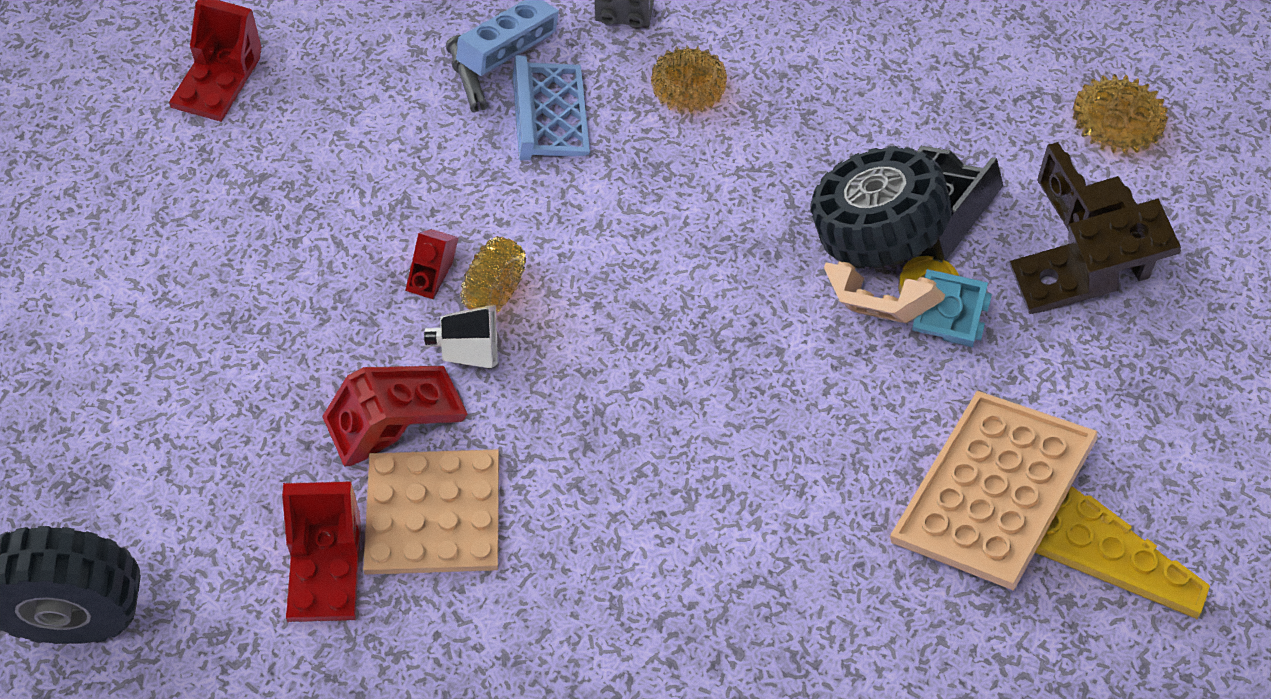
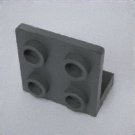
M594 0L595 21L607 25L613 23L625 24L633 28L649 27L654 0Z

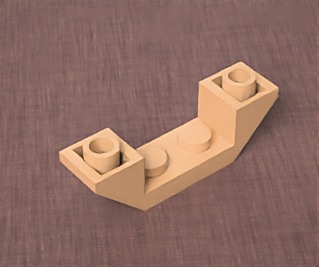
M839 261L838 264L826 262L824 266L839 301L851 311L860 314L908 323L942 302L945 298V294L936 287L937 283L923 277H919L918 281L906 279L899 299L890 295H883V298L874 297V294L861 289L864 277L855 271L856 267L852 264Z

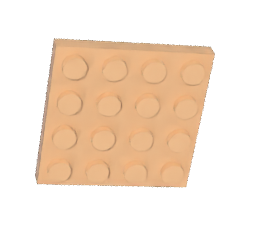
M499 449L369 453L363 566L365 575L498 570Z

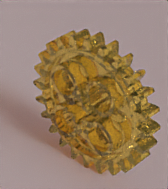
M1113 74L1111 80L1102 75L1100 82L1093 78L1091 79L1090 86L1084 84L1082 91H1078L1072 108L1074 111L1072 119L1077 120L1076 128H1083L1082 137L1091 136L1090 144L1099 141L1101 142L1100 149L1103 150L1108 145L1111 146L1112 153L1116 152L1117 147L1121 148L1124 154H1127L1130 147L1138 153L1141 146L1149 149L1151 142L1156 144L1159 136L1163 135L1168 120L1166 116L1168 108L1162 107L1164 99H1156L1158 95L1157 90L1148 91L1150 84L1140 86L1138 78L1133 82H1129L1128 75H1125L1123 80H1119L1116 74Z

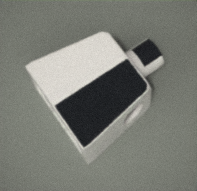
M496 305L441 316V328L425 329V346L442 347L443 361L492 368L498 363Z

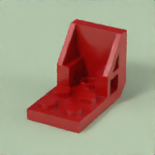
M197 0L190 40V49L194 63L170 99L169 105L173 109L222 122L259 62L262 46L252 9L220 0Z
M444 366L363 367L347 375L322 418L344 467L360 463L369 458V453H378L397 442L409 424L462 422L468 413Z
M352 482L283 483L282 499L286 545L291 556L286 609L287 622L355 620L361 520Z

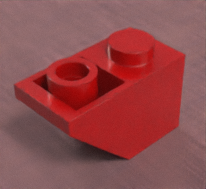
M433 229L418 233L405 291L434 299L453 263L459 237Z

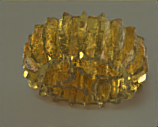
M686 45L685 49H679L676 46L673 52L666 50L664 57H658L656 64L652 68L651 85L655 97H658L660 104L667 103L669 110L677 106L679 114L683 108H688L690 114H692L694 108H698L701 113L705 109V105L712 108L715 101L720 102L722 94L726 90L727 74L723 62L719 61L718 55H711L709 49L701 51L699 46L695 49H690L688 45Z
M496 236L493 239H489L486 245L481 246L479 253L474 255L472 263L469 264L468 271L464 274L465 279L461 284L462 290L460 292L461 303L469 310L496 305V312H500L501 308L512 298L513 293L518 289L519 282L522 280L521 276L525 271L524 265L526 263L525 250L517 242L509 238Z

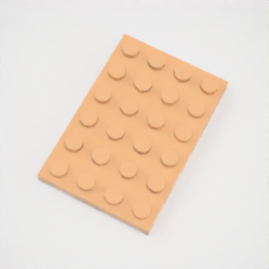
M976 391L890 535L891 543L1014 591L1097 440V431Z

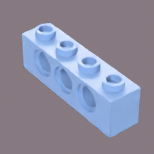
M544 0L521 1L517 5L459 36L456 60L482 76L556 31L559 10Z

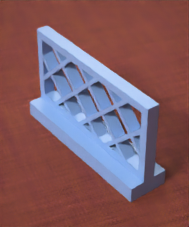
M515 55L512 77L519 161L531 160L532 155H589L590 148L581 65L527 63V56ZM532 73H543L548 78L540 82L532 76ZM575 73V79L569 84L560 78L562 74ZM555 82L563 89L555 94L547 86ZM539 92H542L549 98L544 104L534 98ZM567 93L577 98V101L572 105L562 99ZM556 103L564 111L557 115L549 107ZM542 113L552 120L546 126L536 120ZM571 114L579 119L580 122L572 127L563 119ZM559 125L567 133L559 137L551 129ZM545 135L554 143L550 146L538 145V139ZM573 136L582 142V147L571 146L566 141Z

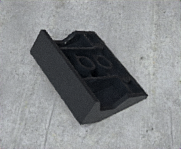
M921 145L917 152L927 154L942 169L951 200L952 214L943 235H939L937 242L931 248L923 250L919 256H933V259L946 261L1004 185L997 158L992 157L984 168L964 165L951 150Z

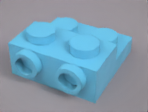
M927 269L925 278L935 281L937 283L936 287L945 294V298L939 304L914 319L912 330L943 337V341L973 347L975 340L981 341L985 323L979 320L982 311L988 312L992 294L986 292L988 282Z

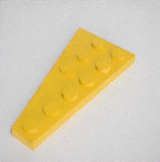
M1071 486L1035 553L1198 619L1210 585L1177 560L1171 561L1156 549L1157 545L1148 538L1143 540L1131 531L1132 526L1091 495L1085 496Z

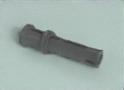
M461 35L453 36L447 40L446 50L452 55V68L460 75L470 110L472 112L479 111L477 102H479L481 110H486L488 103L481 89L477 73L456 60L457 41Z

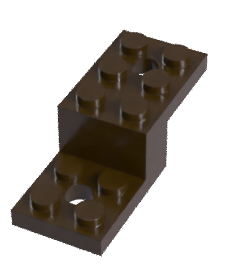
M1059 142L1047 145L1037 181L1068 231L1070 223L1137 204L1133 199L1131 190L1128 186L1124 185L1119 176L1086 186L1084 177L1078 174L1072 164L1070 155L1064 152ZM1135 230L1131 233L1133 237L1138 239L1148 235L1143 230ZM1156 261L1131 267L1130 269L1140 282L1150 278Z
M1159 198L1070 223L1067 245L1011 260L1010 267L1028 313L1034 314L1118 291L1119 271L1180 254L1181 246ZM1135 230H1143L1148 235L1138 239L1133 237L1131 233ZM1051 275L1057 281L1053 284H1045L1041 281V278Z

